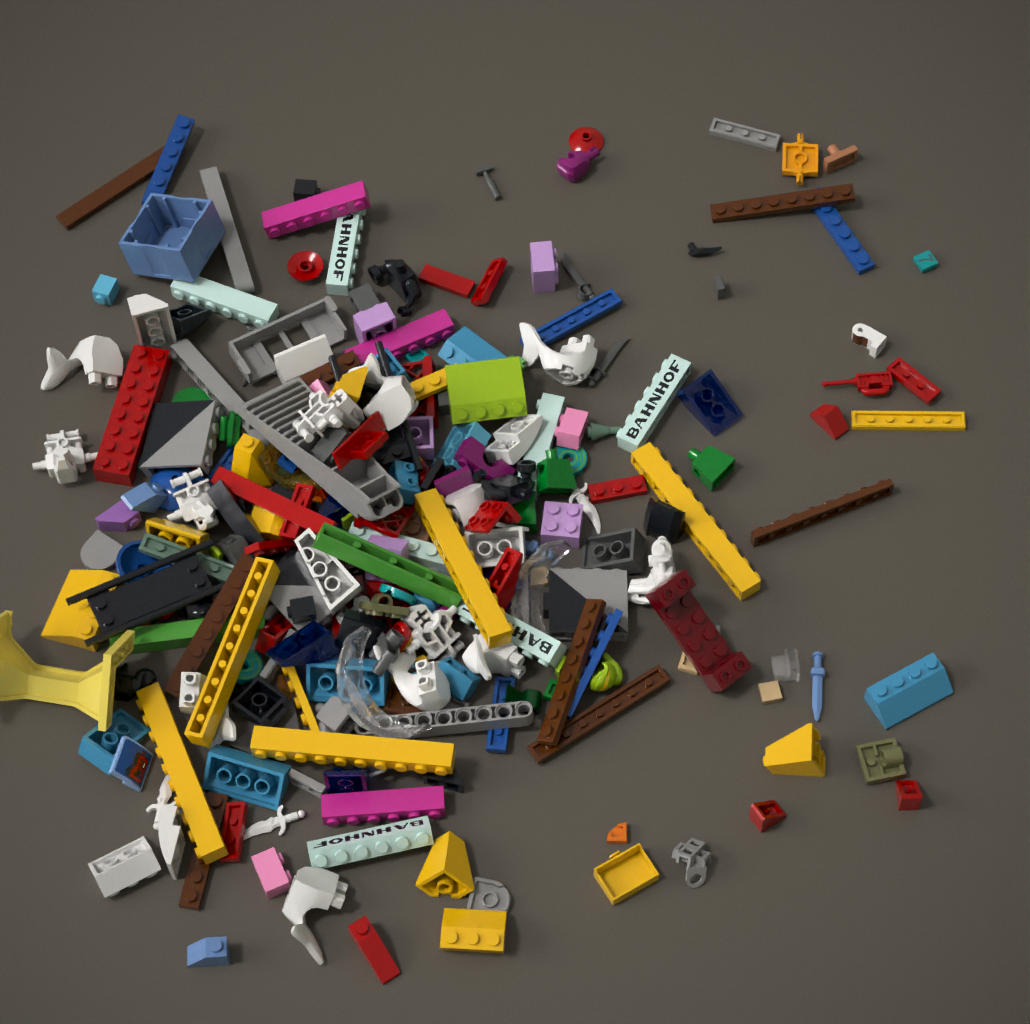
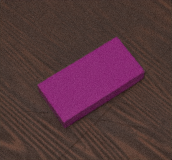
M464 466L433 481L434 487L439 495L442 494L443 497L474 483L468 466Z

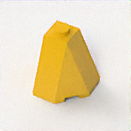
M243 433L234 447L231 472L265 488L271 487L276 480L275 478H277L274 471L273 473L270 472L272 476L268 473V469L274 463V460L261 440Z
M808 723L767 746L763 756L764 766L772 774L825 777L826 758L824 750L821 751V746L817 742L821 739L819 731L812 723Z
M451 831L435 839L415 886L431 897H439V894L451 895V898L460 899L474 891L465 842Z

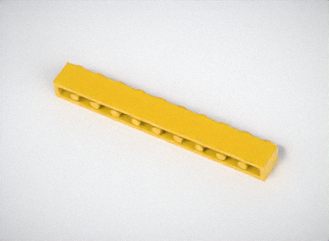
M648 442L631 452L632 465L640 475L643 474L645 481L658 498L686 513L684 531L737 598L742 601L759 591L761 584L759 574L756 571L753 572L748 560L745 557H741L736 545L729 542L724 530L718 528L715 519L706 513L703 504L694 498L692 490L689 487L686 488L680 475L675 474L671 464L662 458L659 449Z
M436 488L414 494V507L488 648L492 649L511 643L512 634L514 633L511 622H507L503 607H499L496 594L491 592L488 579H484L480 564H476L473 551L468 549L465 536H461L458 523L452 519L451 510L446 508L443 495H439Z
M256 557L184 732V735L192 744L208 748L211 746L280 574V569L274 560Z
M156 682L136 691L139 698L136 700L139 710H143L145 713L142 718L146 727L150 726L151 731L148 732L152 742H156L158 746L155 748L158 758H162L164 761L161 766L165 775L170 776L171 780L168 781L169 787L172 792L175 791L177 797H174L178 808L183 809L184 813L181 814L185 826L189 825L190 830L187 832L191 841L196 842L197 847L194 850L198 859L202 858L207 865L229 855L163 689L159 682Z
M255 725L250 744L253 756L260 759L272 757L280 761L293 759L301 763L314 761L317 764L355 765L358 768L369 766L379 770L390 768L399 772L412 770L420 774L433 772L441 776L453 774L456 755L455 745L452 743Z

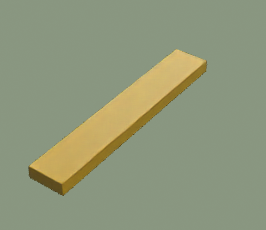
M851 410V430L965 431L966 429L965 412Z

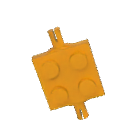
M800 133L797 134V142L783 143L782 175L796 176V185L798 186L799 180L800 186L804 184V176L817 177L818 144L804 142L803 133H801V139Z

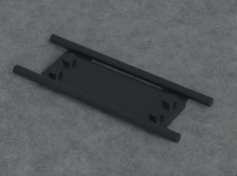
M377 341L375 346L380 358L378 363L381 375L384 377L393 376L382 341ZM330 355L328 359L335 381H340L342 375L348 373L349 370L340 372L336 356ZM363 385L357 402L362 411L378 393L381 386ZM364 412V420L360 422V426L368 419ZM406 419L401 423L405 437L402 436L399 426L390 431L386 429L385 431H387L389 439L372 454V457L382 468L391 466L394 460L406 462L412 458L416 472L420 473L423 471L422 463L408 420ZM350 427L351 433H353L354 431H356V430L358 429V427L355 428V429H352V428Z
M212 539L66 598L68 606L87 599L102 633L84 640L86 646L90 647L219 593L225 582L212 586L196 554L214 546ZM171 563H175V565H172V566L167 567V568H165V569H162V570H160V571H158V572H155V573H153V574H150V575H148V576H146V577H143V578H141V579H138V580H136V581H134V582H131V583L126 584V585H124V586H121V587H119V588H117V589H114V590H112V591H109V589H111V588H113V587H116V586H118V585H121V584H123V583H125V582H128V581L133 580V579H135V578H137V577H140V576H142V575H145V574H147V573H150V572H152V571H154V570H157V569H159V568H162V567H164V566H166V565H169V564H171Z

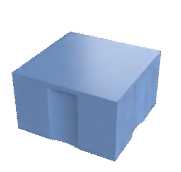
M151 193L139 210L137 218L128 227L118 244L133 274L195 282L226 230L212 200L191 197L180 198L173 195Z

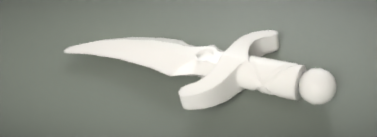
M585 483L582 489L577 487V489L571 491L569 503L577 499L579 504H583V511L591 520L597 534H600L601 523L594 505L589 502V497L584 495L588 489V484Z
M169 775L165 776L161 784L160 795L157 798L158 803L152 804L146 809L147 813L157 811L153 825L155 830H158L161 804H167L172 796V791L168 784V781L171 780ZM175 801L172 802L171 804H167V805L177 806V804H176Z
M281 805L277 809V817H270L266 821H259L248 827L244 831L243 840L255 835L271 832L278 826H281L278 834L282 836L286 831V823L303 818L305 812L299 810L298 812L283 816L282 810L284 806Z

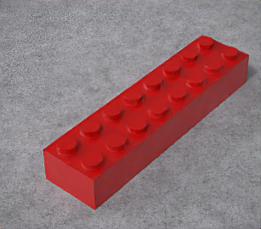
M134 344L92 469L96 481L133 486L145 444L153 404L160 403L173 363L170 350Z

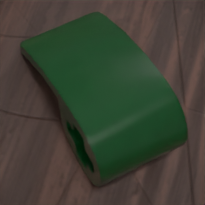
M510 684L507 685L505 703L527 701L532 705L534 715L540 713L542 699L540 691L527 689L521 692Z

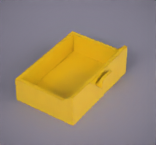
M640 843L622 853L617 851L609 856L610 860L594 868V877L613 906L659 880L658 871L642 849Z

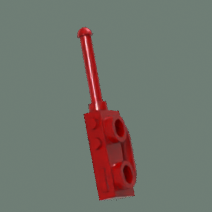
M890 371L858 373L855 378L849 380L822 382L823 387L853 384L857 386V391H861L865 396L885 395L893 387Z

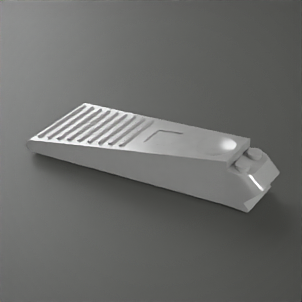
M300 377L292 379L236 407L239 416L357 519L363 517L369 521L378 520L402 507L403 497L398 489L401 485L373 457L367 460L352 459L342 470H339L337 466L333 468L327 466L311 452L322 437L315 432L313 434V441L307 443L304 438L298 435L293 427L294 421H301L303 419L298 411L301 410L305 413L310 409L309 395L313 392ZM327 426L326 430L322 432L323 435L329 429V426Z

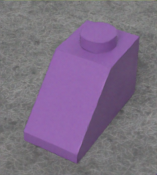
M123 500L95 518L99 530L128 532L142 522L140 512L131 510Z

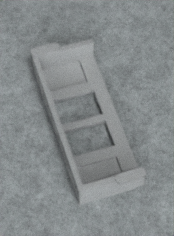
M325 296L321 300L229 341V354L244 378L251 385L272 374H277L275 362H273L261 342L279 335L286 348H292L293 345L284 332L301 324L310 339L325 334L330 347L347 340V328L337 315V306L332 298Z

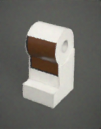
M862 323L853 326V343L869 349V355L876 358L886 346L887 336Z

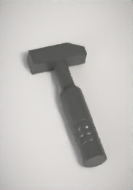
M491 164L479 167L476 170V176L483 174L496 201L500 200L501 195L492 178L488 175L489 172H493Z

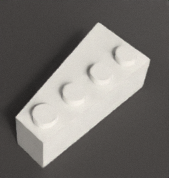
M308 528L294 541L333 616L361 592L362 588L336 557L312 547L316 535Z

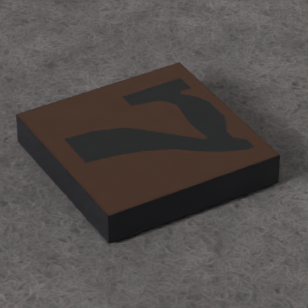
M438 457L420 486L421 492L435 488L433 481L441 478L445 470L444 459Z

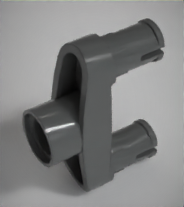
M393 628L387 634L382 632L377 638L378 642L375 644L380 646L382 653L381 658L372 668V671L382 677L390 664L397 660L400 655V645L405 640L403 634ZM372 648V650L369 652V656L372 659L377 660L374 650Z

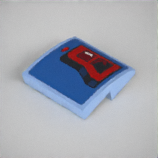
M123 736L119 742L109 774L123 780L122 784L140 792L153 754L138 742Z

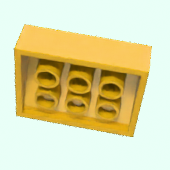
M70 570L41 637L96 652L100 642L87 647L84 641L102 633L88 600L84 599L68 606L65 599L115 579L120 575L105 570ZM124 583L121 584V585H118V586H116V587H113V588L109 589V591H112V590L117 589V588H119V587H121V586H124Z

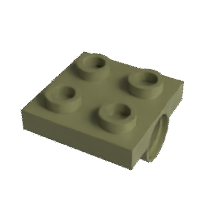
M377 593L372 597L371 602L360 601L359 609L365 610V614L383 616L384 612L385 617L399 619L402 618V615H409V608L393 606L392 597L388 594ZM383 597L385 599V604H379L380 598Z
M895 738L856 745L855 750L866 785L906 777L902 749L897 745Z

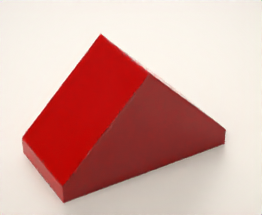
M823 404L810 414V417L834 440L849 431V427L838 406Z
M896 780L898 811L919 810L922 793L917 781Z
M775 800L757 802L750 806L749 818L761 833L787 816Z

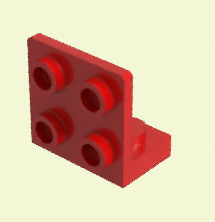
M486 500L481 503L475 515L468 520V524L464 529L468 532L488 534L498 521L518 524L522 517L509 502Z

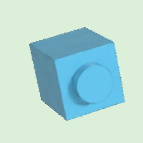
M100 274L92 289L94 301L102 305L111 306L120 290L117 278Z

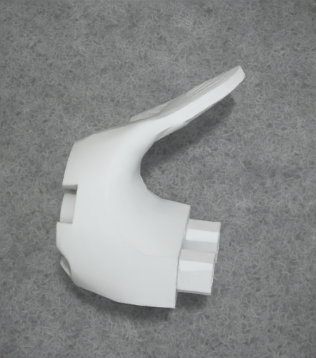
M526 322L519 324L524 343L522 358L527 361L524 364L525 367L533 365L540 356L545 372L564 386L577 385L587 378L595 365L598 352L594 347L595 339L591 335H583L582 342L576 337L569 338L568 345L562 346L560 352H556L542 342L531 324Z
M93 335L80 341L69 359H66L59 350L48 347L46 353L48 370L42 380L41 389L50 390L55 388L72 370L81 365L84 367L85 375H88L90 385H100L101 378H105L106 388L117 387L118 378L123 373V358L118 345L108 337Z
M370 353L363 366L352 368L348 372L364 366L369 367L364 384L378 385L381 388L371 399L370 403L363 408V412L369 418L373 413L379 411L386 426L382 431L386 429L390 431L403 423L416 410L419 401L414 402L416 399L415 392L404 375L382 376L377 358L373 353Z
M481 483L468 485L444 498L445 506L451 510L452 519L458 523L460 534L465 535L466 530L464 528L468 524V520L479 510L481 503L486 501L484 500V490L481 488ZM498 521L493 529L521 526ZM522 526L524 532L529 531L528 527Z
M481 633L473 635L474 641L462 655L466 667L473 674L480 673L486 681L491 680V673H500L506 677L513 675L520 679L526 672V667L522 665L525 660L524 656L518 653L516 645L508 643L489 649Z
M374 645L373 650L377 660H379L382 652L380 646ZM416 651L411 655L407 652H401L397 660L393 664L391 663L387 670L393 675L402 696L407 702L423 711L440 710L446 706L451 697L450 683L442 669L435 661L428 662L424 659L415 663L417 674H410L408 670L415 662Z
M181 672L180 712L192 715L207 676L198 672ZM228 703L210 748L207 747L208 750H211L216 744L220 745L224 740H236V726L229 718Z
M305 866L297 870V874L294 876L286 896L282 912L294 924L291 928V934L306 947L315 961L321 965L324 963L323 955L313 933L306 924L305 915L312 908L328 910L329 906L341 909L348 884L338 881L339 875L329 870Z

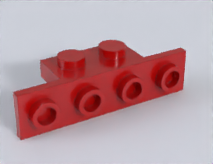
M379 411L373 413L332 452L339 470H342L352 459L367 460L371 458L372 454L389 439L387 431H382L386 426Z

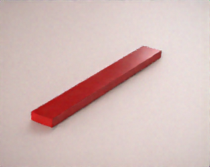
M219 466L210 480L212 485L220 479L223 480L233 495L305 530L310 528L315 535L320 531L324 522L335 527L338 525L335 521Z

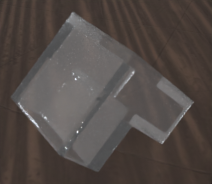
M797 648L784 649V655L771 656L770 663L774 681L778 680V684L799 681L801 669Z

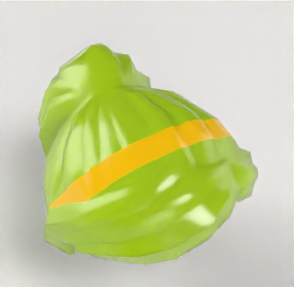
M604 652L600 658L601 665L596 673L593 672L592 678L588 682V687L591 690L599 692L605 691L613 685H621L623 680L622 668L618 662L607 652Z

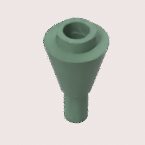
M589 423L585 427L586 438L593 441L609 434H617L620 426L608 427Z

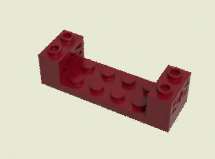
M686 569L674 572L644 595L712 693L723 691L753 667L742 651L735 653L731 651L690 591L696 584Z

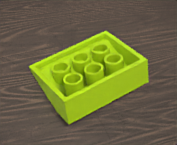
M519 356L445 365L452 424L527 415L526 396Z

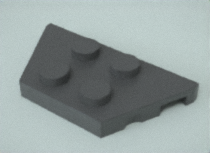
M293 699L289 701V711L273 727L300 730ZM254 727L230 743L232 749L252 754L250 744ZM267 757V758H266V759H270V760H273V761L277 760V759L272 758V757Z

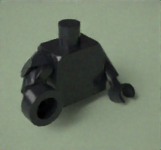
M403 259L384 260L385 264L383 266L373 265L369 267L368 274L375 284L383 281L384 276L388 275L389 286L406 303L405 306L398 307L397 313L402 314L401 317L410 316L412 313L411 306L414 305L416 299L422 296L415 272Z
M520 460L517 462V471L521 473L520 476L522 478L509 473L486 481L484 478L487 473L484 469L480 468L479 471H475L473 481L482 484L484 500L509 502L511 505L521 501H528L535 486V481H532L530 476L536 471V462L533 460Z

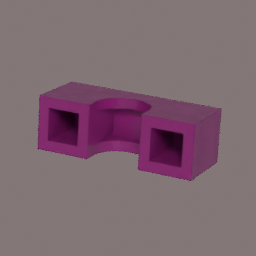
M472 436L463 440L453 457L461 467L468 466L473 475L476 470L484 469L487 473L484 478L486 481L509 473L514 474L515 469L502 459L488 466L483 460V453L486 447Z

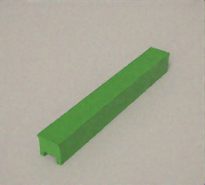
M324 522L320 531L317 532L312 546L315 549L448 608L452 605L457 608L462 600L452 578Z
M265 614L262 616L254 639L258 638L259 631L267 625ZM229 615L213 644L221 643L232 615ZM204 618L139 626L130 629L135 631L134 650L130 654L188 647ZM123 632V633H121V634H118V635H116V636H114V637H111V638H110L109 648H110L125 632Z

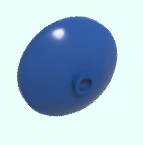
M185 467L159 468L153 474L150 483L156 482L160 484L167 495L159 508L169 512L179 509L176 498H173V493L186 488L187 485L183 483L173 489L170 480L182 476V473H189L196 469ZM203 475L202 477L199 476L192 479V485L205 480V477Z
M142 540L132 541L125 544L119 550L116 557V568L118 574L122 576L159 559L138 552ZM173 564L166 565V566H164V567H162V568H159V569L154 570V571H152V572H150V573H147V574H145V575H142V576H140V577H137V578H135V579H133V580H130V581H128V582H126V583L129 584V583H131V582H134V581H136V580H138V579H141V578L146 577V576H148V575H150V574H153V573H155V572H158V571H160V570H162V569H165V568H167V567H170V566H172Z

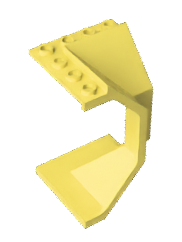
M5 610L0 614V701L31 699L73 706L98 721V730L106 732L112 725L116 668L134 650L135 631L127 630L103 654V661L87 671H77L35 663L12 637L13 611Z

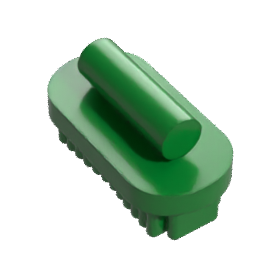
M231 410L229 419L227 416H221L219 440L226 441L227 438L226 447L230 448L235 446L240 439L242 418L238 413Z

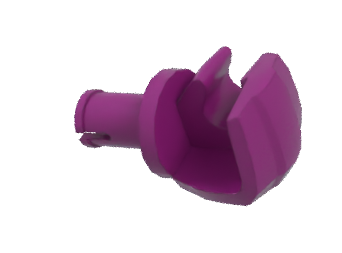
M596 146L591 147L585 153L582 151H569L568 158L562 157L558 160L556 169L567 181L576 182L587 173L590 168V161L600 156V151Z

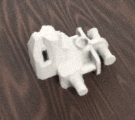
M338 389L330 398L322 390H319L309 395L310 409L305 413L301 410L298 411L303 419L301 421H294L293 427L300 437L304 438L307 443H310L314 439L313 434L315 432L323 438L322 432L326 430L327 426L340 428L343 424L346 429L349 427L352 429L359 427L360 422L364 420V415L360 407L342 389Z
M79 429L68 432L60 430V433L46 434L47 442L44 443L47 452L45 455L46 460L32 463L33 470L47 469L51 478L56 477L60 484L76 482L79 479L78 471L81 473L86 472V463L96 460L98 452L84 453V443L79 434Z
M199 467L192 472L182 473V476L170 480L173 489L183 483H186L187 487L173 493V498H176L179 509L167 515V519L172 522L183 518L185 523L194 520L198 530L207 531L218 525L219 520L215 513L218 509L206 492L211 488L209 479L192 485V479L203 476Z
M665 536L658 537L652 544V555H648L649 567L653 568L650 570L649 576L647 578L631 580L627 592L629 601L642 605L650 604L644 594L676 572L675 563L673 562V549H671V545Z
M425 604L408 607L409 615H402L400 619L408 624L412 631L413 641L405 649L409 655L420 647H423L427 652V660L435 659L442 653L443 656L435 661L439 665L441 659L449 656L455 659L456 654L465 648L464 643L460 640L453 647L451 646L461 635L460 632H455L451 627L453 622L451 618L458 611L454 605L448 610L441 609L432 613Z

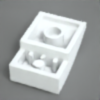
M527 414L525 416L513 417L493 433L495 441L484 451L488 462L493 463L502 459L509 465H514L533 443L541 427L543 416Z
M161 804L158 821L160 847L172 879L177 880L186 845L181 829L183 821L177 806Z

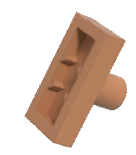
M836 144L830 145L827 148L830 156L824 158L823 170L828 174L857 161V147L852 145L840 151Z

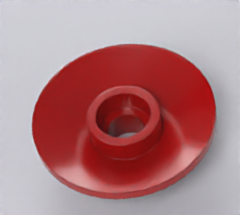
M591 127L578 128L569 137V146L572 151L576 152L582 151L585 153L593 146H596L600 151L604 145L602 134Z
M300 251L294 254L287 264L290 276L304 282L316 279L322 273L324 267L322 258L312 251Z

